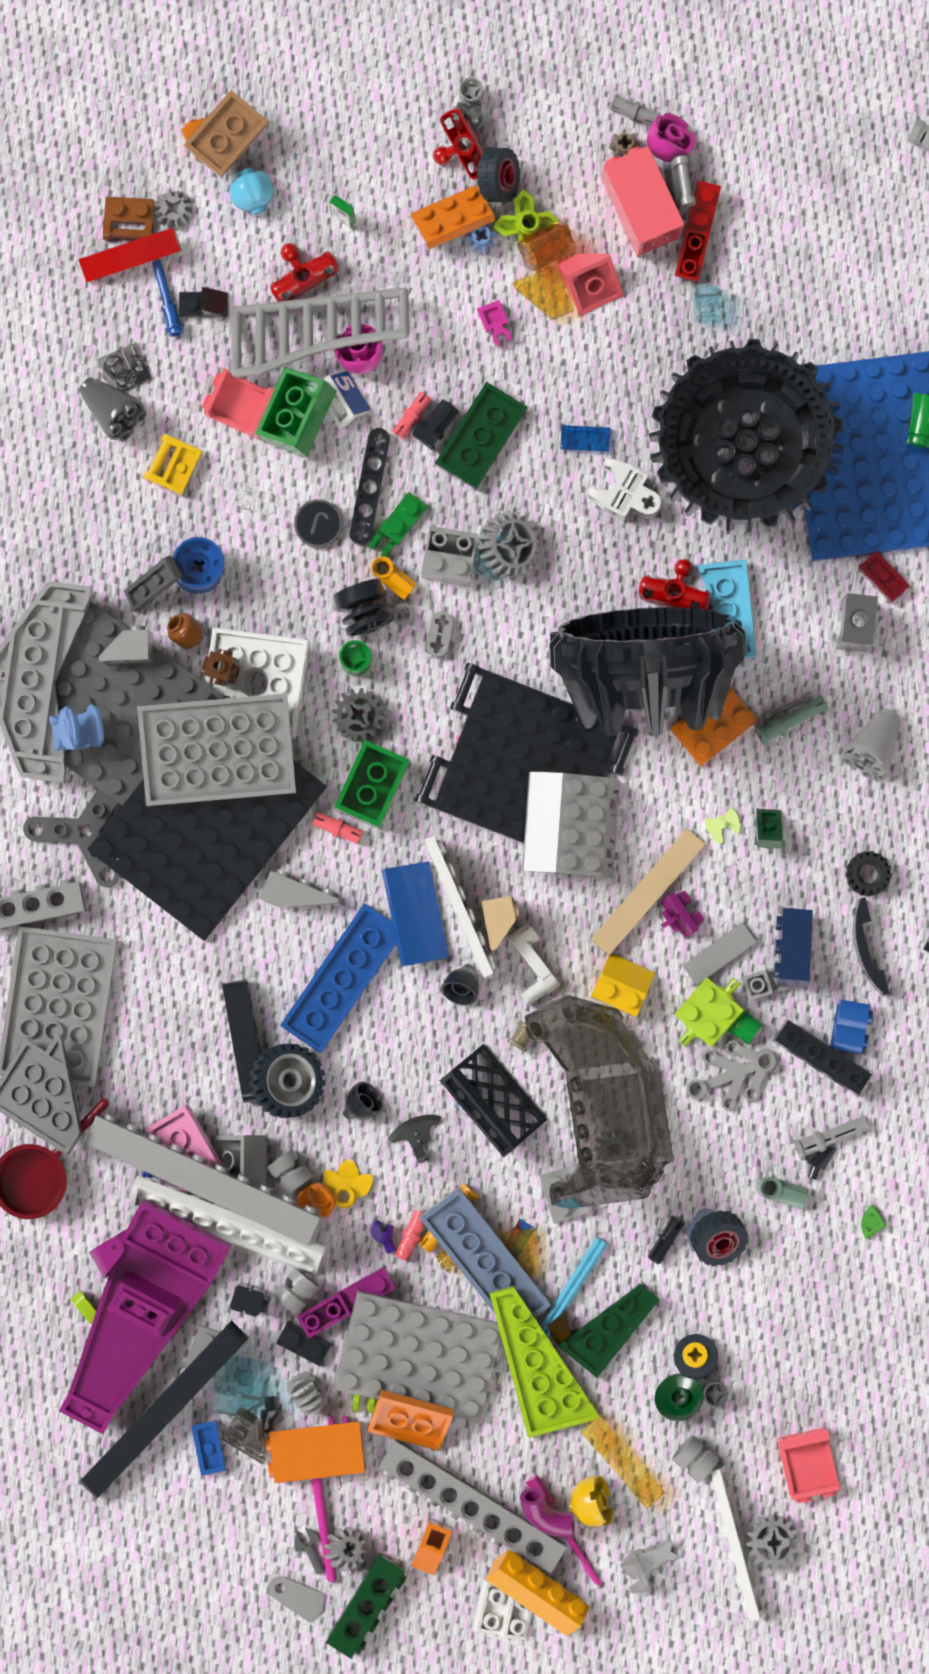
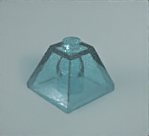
M232 1356L220 1369L214 1395L213 1412L238 1417L263 1406L273 1363Z

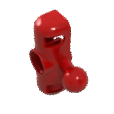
M454 107L440 117V123L452 145L449 147H437L433 152V159L436 164L446 165L450 162L451 157L457 154L468 176L476 180L478 179V164L481 155L484 154V149L480 143L479 134L473 130L468 119L464 118L463 110L460 107ZM455 113L458 115L459 121L454 120ZM448 118L454 124L450 129L446 127L444 122ZM463 137L471 141V147H466L463 144ZM472 161L477 168L473 173L468 168V164Z
M293 243L284 244L280 250L281 257L284 261L290 262L294 269L282 276L280 280L271 283L270 290L276 301L293 300L336 275L340 268L333 254L325 251L321 256L314 257L306 263H301L298 258L299 248ZM332 266L334 272L326 276L323 270ZM308 272L310 273V278L307 281L301 282L298 280L301 273ZM290 290L292 296L284 300L281 295Z
M680 559L676 562L674 566L676 579L667 580L660 577L654 579L650 575H645L640 581L638 592L640 599L666 607L691 608V602L694 601L701 603L700 608L708 610L710 608L712 595L708 590L704 592L698 590L697 587L684 584L686 577L690 576L693 572V564L687 559ZM644 589L654 591L653 598L645 597ZM673 591L681 593L678 596L669 595Z

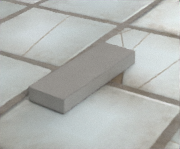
M742 922L683 964L682 967L697 986L706 977L711 976L757 941Z

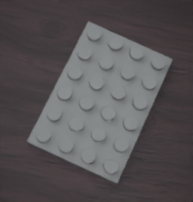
M287 693L137 706L146 806L296 793Z
M22 926L18 927L0 1047V1074H4L25 1038L42 1049L47 1050L58 1033L63 1036L72 1084L96 1087L118 940Z
M357 1290L333 1388L334 1390L378 1399L381 1390L451 1408L454 1409V1417L480 1422L501 1340L498 1323Z

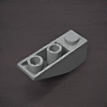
M280 869L276 873L270 871L259 897L261 900L282 909L333 905L340 902V899L336 898V892L323 888L322 892L313 888L314 883L302 878L299 882L290 879L292 874Z

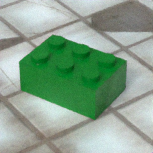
M284 367L255 434L267 444L307 457L337 391L323 379Z
M364 740L334 806L335 810L380 830L409 767L410 759Z

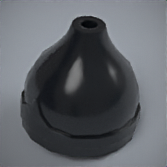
M465 964L462 968L455 969L447 975L441 988L442 994L446 999L458 1005H471L476 1001L479 994V982L474 974L472 965Z
M367 1082L355 1084L345 1099L344 1117L347 1119L368 1120L377 1116L383 1110L381 1095L376 1088Z

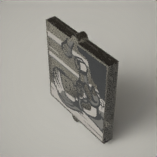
M137 343L97 359L104 374L103 380H106L108 385L123 392L152 379L145 364L147 360L142 357Z

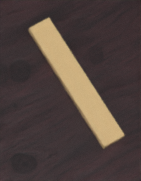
M686 829L590 940L609 956L705 846V843L689 829Z

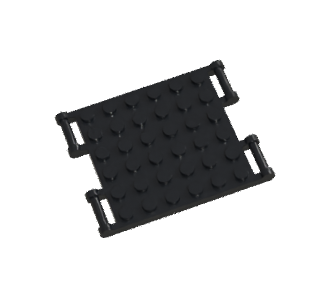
M467 662L464 668L466 672L454 702H451L449 708L466 716L451 759L448 761L442 757L431 755L429 760L431 765L419 794H416L414 801L524 844L529 772L568 773L602 777L605 770L623 776L625 771L623 768L633 740L635 737H638L640 730L622 724L620 732L624 733L625 737L614 765L610 764L608 759L617 735H606L601 728L598 717L591 728L584 729L573 704ZM477 675L481 677L471 706L468 708L464 706L474 676ZM440 767L446 769L436 798L432 800L429 798L438 771Z

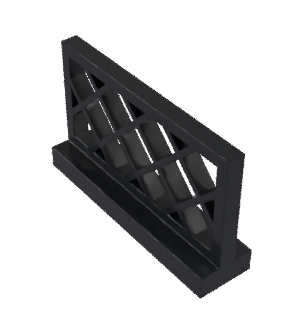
M482 1044L439 1080L503 1158L547 1121V1118L485 1044ZM481 1053L487 1060V1067L477 1065L478 1054ZM460 1069H471L472 1080L467 1079ZM478 1071L487 1073L488 1083L478 1081ZM493 1074L500 1075L503 1079V1086L493 1084ZM478 1087L488 1089V1099L481 1096L478 1092ZM494 1090L503 1092L504 1102L494 1100ZM509 1093L515 1094L519 1098V1105L509 1103ZM494 1106L504 1108V1118H500L496 1114ZM510 1109L519 1111L520 1121L510 1120ZM525 1112L531 1113L538 1122L535 1124L526 1123ZM510 1125L520 1127V1137L518 1139L511 1132Z

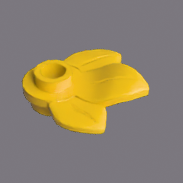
M352 1159L344 1161L338 1168L337 1173L325 1170L323 1175V1184L329 1186L335 1194L336 1206L344 1209L353 1206L357 1198L367 1195L373 1182L371 1174L359 1175L358 1168ZM342 1191L349 1193L347 1201L341 1200L340 1193Z

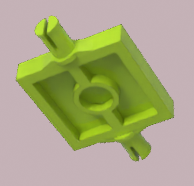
M706 977L675 1013L688 1029L678 1041L687 1047L696 1036L701 1038L710 1047H713L745 1011L732 996L741 983L733 977L728 985L723 988L715 984L709 977Z

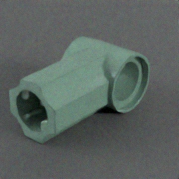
M767 1176L762 1177L756 1184L757 1193L765 1199L803 1209L806 1203L808 1188ZM767 1181H772L775 1186L774 1192L770 1195L764 1192V1184Z

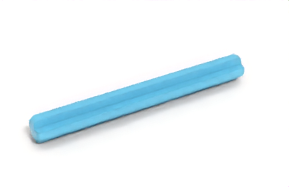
M598 1237L595 1238L540 1326L548 1338L551 1334L546 1326L567 1310L607 1247V1243Z

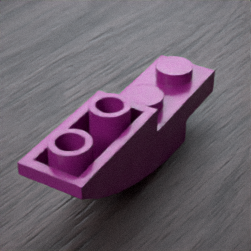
M383 1266L296 1317L307 1337L310 1338L352 1314L357 1290L384 1296L395 1290L397 1285L386 1266Z

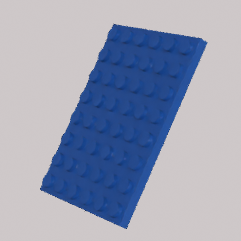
M929 351L817 365L818 373L815 380L818 384L829 382L831 390L826 393L829 402L839 401L840 409L833 413V416L843 419L844 431L833 437V441L844 446L843 454H832L830 463L838 466L839 470L838 475L824 474L829 482V487L824 494L811 493L808 496L813 505V510L810 512L804 506L811 561L873 554L876 550L879 553L929 547V448H919L907 444L913 394L929 395Z

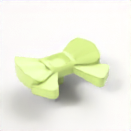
M729 808L725 815L716 819H705L706 829L713 836L712 840L715 842L723 843V828L729 827L737 834L740 832L741 824L739 823V817L732 808Z

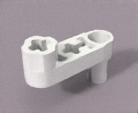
M526 922L510 934L508 939L538 977L537 982L520 994L525 1002L531 1006L532 1003L544 994H550L560 984L531 946L537 943L540 938L528 922Z

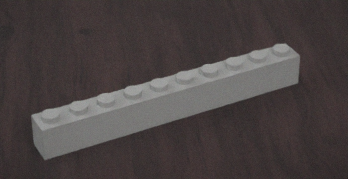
M106 1113L105 1116L95 1117L84 1144L306 1246L314 1245L325 1220V1216L319 1214V1209L311 1205H306V1207L296 1204L297 1199L286 1194L283 1197L274 1194L275 1189L267 1185L261 1184L260 1187L252 1184L253 1179L248 1176L239 1174L237 1177L230 1174L228 1167L221 1164L213 1166L207 1163L208 1159L196 1153L191 1156L185 1153L186 1149L180 1145L172 1143L169 1146L163 1143L164 1139L158 1135L150 1133L147 1136L141 1133L142 1129L136 1125L128 1123L125 1126L119 1123L120 1119L114 1115Z

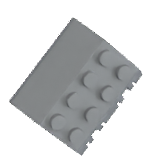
M529 772L522 871L562 873L613 879L614 868L608 867V864L614 865V859L607 857V850L615 849V843H610V840H616L617 819L612 818V816H617L618 810L610 808V801L619 800V795L613 793V791H619L620 780L568 773Z

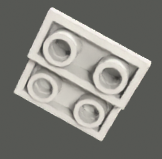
M483 1579L473 1630L480 1633L500 1635L503 1638L526 1641L532 1612Z

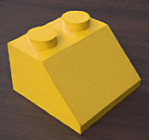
M611 953L605 962L590 998L636 1018L655 972Z

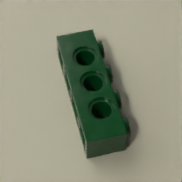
M380 1552L329 1633L325 1643L350 1659L355 1653L359 1655L366 1644V1641L363 1640L368 1631L373 1633L380 1622L377 1619L380 1611L384 1610L386 1612L392 1603L393 1598L390 1595L395 1588L399 1590L407 1578L404 1575L405 1567ZM377 1579H385L389 1586L387 1589L380 1591L375 1588L374 1582ZM369 1600L374 1603L375 1609L372 1612H365L361 1608V1603ZM352 1622H356L361 1626L362 1630L358 1634H352L348 1631L347 1626Z

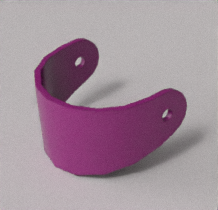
M127 1229L89 1251L104 1279L109 1276L111 1268L125 1251V1245L121 1239Z

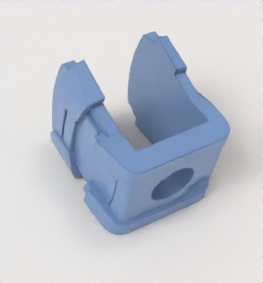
M95 704L89 705L86 708L87 711L83 714H75L70 705H67L60 710V715L49 717L54 737V751L85 749L90 747L91 744L93 747L102 746L104 741L103 723L99 708Z

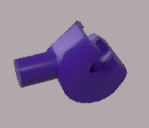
M374 1219L369 1227L371 1237L383 1244L387 1254L396 1251L391 1239L394 1226L387 1224L386 1228L381 1231V1221Z

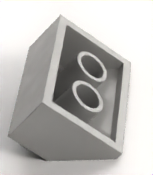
M211 1135V1144L223 1165L230 1169V1174L237 1177L239 1174L248 1176L253 1179L252 1184L259 1187L261 1184L266 1185L267 1135Z

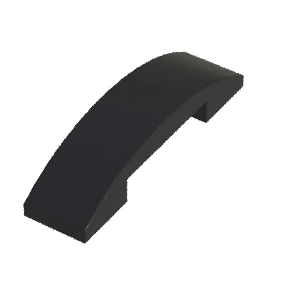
M866 897L857 900L854 910L853 942L861 969L870 984L883 996L890 993L884 970L876 972L873 970L862 924L871 922Z

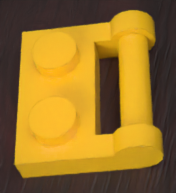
M163 434L160 439L162 443L149 470L145 471L142 478L183 496L203 452L198 448ZM170 447H174L176 450L163 478L157 476Z

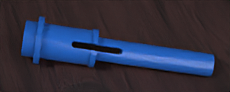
M156 260L152 262L163 302L161 310L167 326L165 331L170 337H176L183 334L184 325L180 323L177 306L172 302L161 260Z

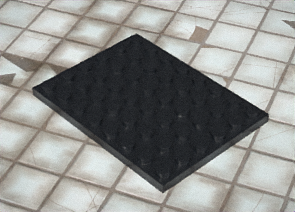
M210 694L206 700H215L217 698ZM293 759L296 793L146 806L143 778L87 850L205 941L328 786Z

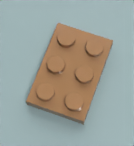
M230 90L185 142L184 148L222 178L269 122Z

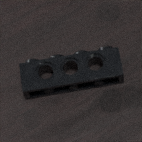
M790 1020L784 1021L772 1042L854 1095L861 1093L872 1076L871 1073Z

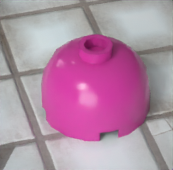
M665 113L663 116H660L659 114L648 129L647 144L656 158L671 162L675 157L687 156L696 145L694 131L690 134L687 129L689 124L677 115Z
M361 324V334L376 332L370 325ZM351 325L346 328V331L341 336L339 333L337 339L352 336ZM382 341L334 349L335 356L343 369L354 374L371 372L379 365L384 354Z

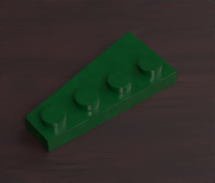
M639 1283L573 1333L558 1347L598 1378L660 1299Z

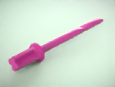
M538 1474L529 1478L525 1482L528 1488L542 1490L545 1494L547 1505L555 1509L553 1504L557 1499L555 1497L552 1498ZM565 1538L575 1555L581 1560L591 1580L597 1586H601L598 1575L591 1564L585 1559L575 1539Z

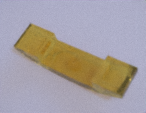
M600 1415L581 1431L583 1436L611 1466L646 1509L666 1493Z

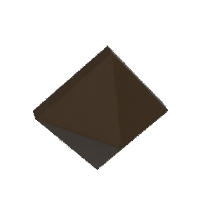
M566 1311L546 1326L557 1345H560L577 1331Z

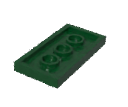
M486 381L437 458L435 465L477 490L528 407Z

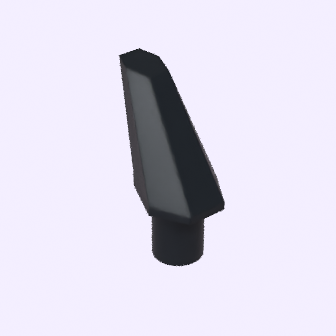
M827 1146L824 1152H819L808 1161L807 1164L811 1165L807 1177L817 1180L820 1169L825 1170L837 1148Z
M274 1396L264 1397L265 1409L261 1410L259 1435L269 1433L280 1408H275Z

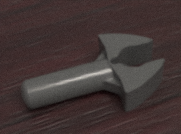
M305 1527L310 1538L309 1545L301 1541L297 1531L294 1549L295 1552L300 1549L305 1551L315 1573L320 1575L325 1572V1568L315 1549V1543L320 1541L321 1538L313 1530Z

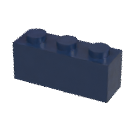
M783 908L780 916H776L775 930H779V939H775L774 954H778V963H774L773 977L777 978V986L807 988L810 982L813 910Z

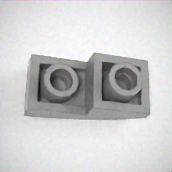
M773 968L742 977L749 1001L794 988L777 986V978L773 977Z

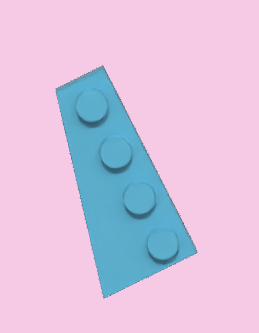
M747 560L697 565L705 588L712 595L711 604L713 609L730 614L735 620L742 621V628L745 630L746 655L744 659L757 657Z

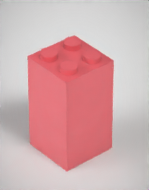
M638 146L627 152L628 155L621 158L615 156L608 159L605 165H603L601 176L602 183L637 257L681 238L684 228V222L648 146L644 148Z

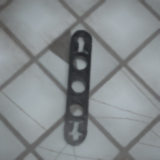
M382 428L373 429L367 439L350 527V539L358 546L368 544L372 537L390 444V436ZM378 434H382V438L386 440L380 443L379 451H384L383 455L378 452H369L370 448L375 450L376 443L372 438H376ZM372 457L381 460V466L377 470H372L367 465L368 460ZM365 482H375L377 485L376 491L371 494L366 493L363 490ZM367 504L372 508L370 516L362 517L359 515L358 509L361 505ZM356 519L361 522H370V526L364 525V533L368 534L367 537H363L360 541L354 535V532H359L360 523H355Z

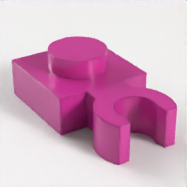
M500 300L477 308V313L485 332L493 331V344L496 347L499 346L497 338L500 335H504L507 341L510 342L511 334L507 329L503 328L509 322Z

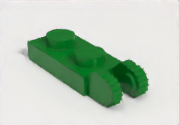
M408 492L379 528V532L369 543L368 547L372 550L376 548L385 535L391 541L384 547L380 556L387 557L394 547L401 543L427 510L428 506Z

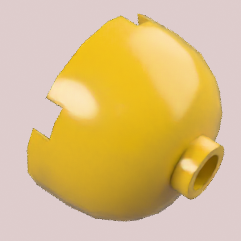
M599 1475L580 1480L575 1485L571 1500H569L570 1511L576 1515L580 1522L589 1527L609 1525L614 1520V1507L609 1508L606 1496H611L605 1479L602 1476L598 1477Z

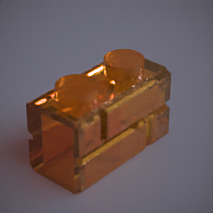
M560 221L517 242L526 268L536 272H543L549 269V264L556 260L561 262L570 258V253L577 249L568 225Z

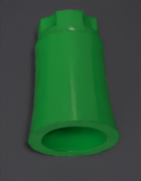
M913 394L912 412L908 429V445L929 448V395Z

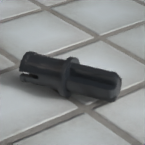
M671 1216L662 1233H658L657 1236L659 1238L648 1254V1259L656 1264H660L671 1245H675L673 1242L683 1226H685V1223Z

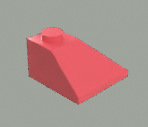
M577 254L557 263L562 281L580 316L624 296L609 254Z

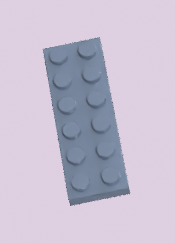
M460 1186L420 1215V1220L493 1312L494 1308L489 1292L510 1286L516 1288L534 1317H537L551 1306V1302Z

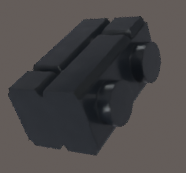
M241 1282L235 1288L230 1308L241 1313L245 1311V1314L257 1317L261 1312H267L271 1297L267 1296L266 1289L253 1288L252 1285Z

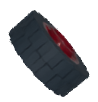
M488 148L480 157L477 183L482 198L487 202L508 203L516 196L520 183V168L517 155L512 149Z
M722 1210L703 1216L694 1225L695 1227L691 1230L690 1236L691 1245L699 1260L703 1261L706 1265L722 1266L739 1258L741 1253L745 1251L749 1241L747 1238L749 1237L740 1218L735 1213L732 1214L730 1211Z

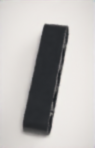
M247 979L222 983L243 1103L257 1100L251 1094L253 1087H249V1081L252 1080V1077L249 1075L250 1071L254 1069L252 1067L254 1061H257V1057L261 1054L256 1037L257 1030L255 1019L252 1015L253 1008L248 992Z

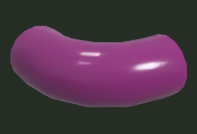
M528 1488L521 1493L520 1503L525 1518L537 1530L550 1536L574 1537L573 1512H562L550 1508L546 1503L544 1492L538 1488Z

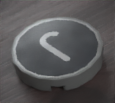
M314 499L308 501L298 509L295 515L294 528L296 534L303 544L311 548L322 549L338 540L342 532L343 520L340 511L334 504L326 500Z

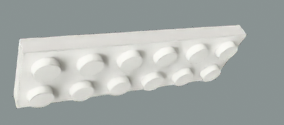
M432 836L425 839V845L482 977L486 979L493 975L492 970L496 966L491 955H485L482 947L486 946L481 932H475L472 924H475L476 920L471 909H465L463 901H466V897L461 886L456 887L453 879L456 878L455 871L450 862L446 864L443 856L446 855V851L441 839L436 841L435 837Z

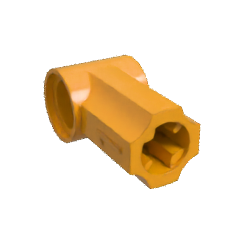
M381 556L373 561L371 574L374 579H381L382 584L404 601L417 586V583L398 569L389 558ZM378 564H386L389 572L385 575L378 574L375 570Z

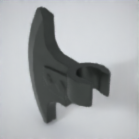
M421 1115L411 1118L399 1125L388 1137V1140L391 1143L400 1140L408 1141L418 1163H421L428 1159L422 1145L430 1141L429 1129L441 1121V1116Z

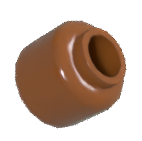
M188 613L175 615L168 622V638L181 648L191 649L202 642L203 624Z

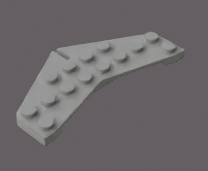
M59 582L47 583L0 645V673H5L4 677H0V725L17 771L25 778L65 783L67 773L64 751H54V737L49 717L59 715L55 681L91 602L93 588L90 586Z

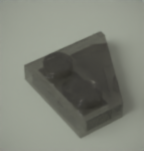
M240 1407L221 1440L263 1465L268 1452L266 1450L262 1419L251 1411Z

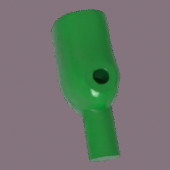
M745 1010L727 1031L748 1045L763 1024Z

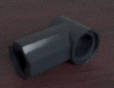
M442 399L427 419L424 418L418 424L412 436L430 450H433L435 448L434 444L438 439L441 440L443 438L444 431L457 417L459 411L450 402Z

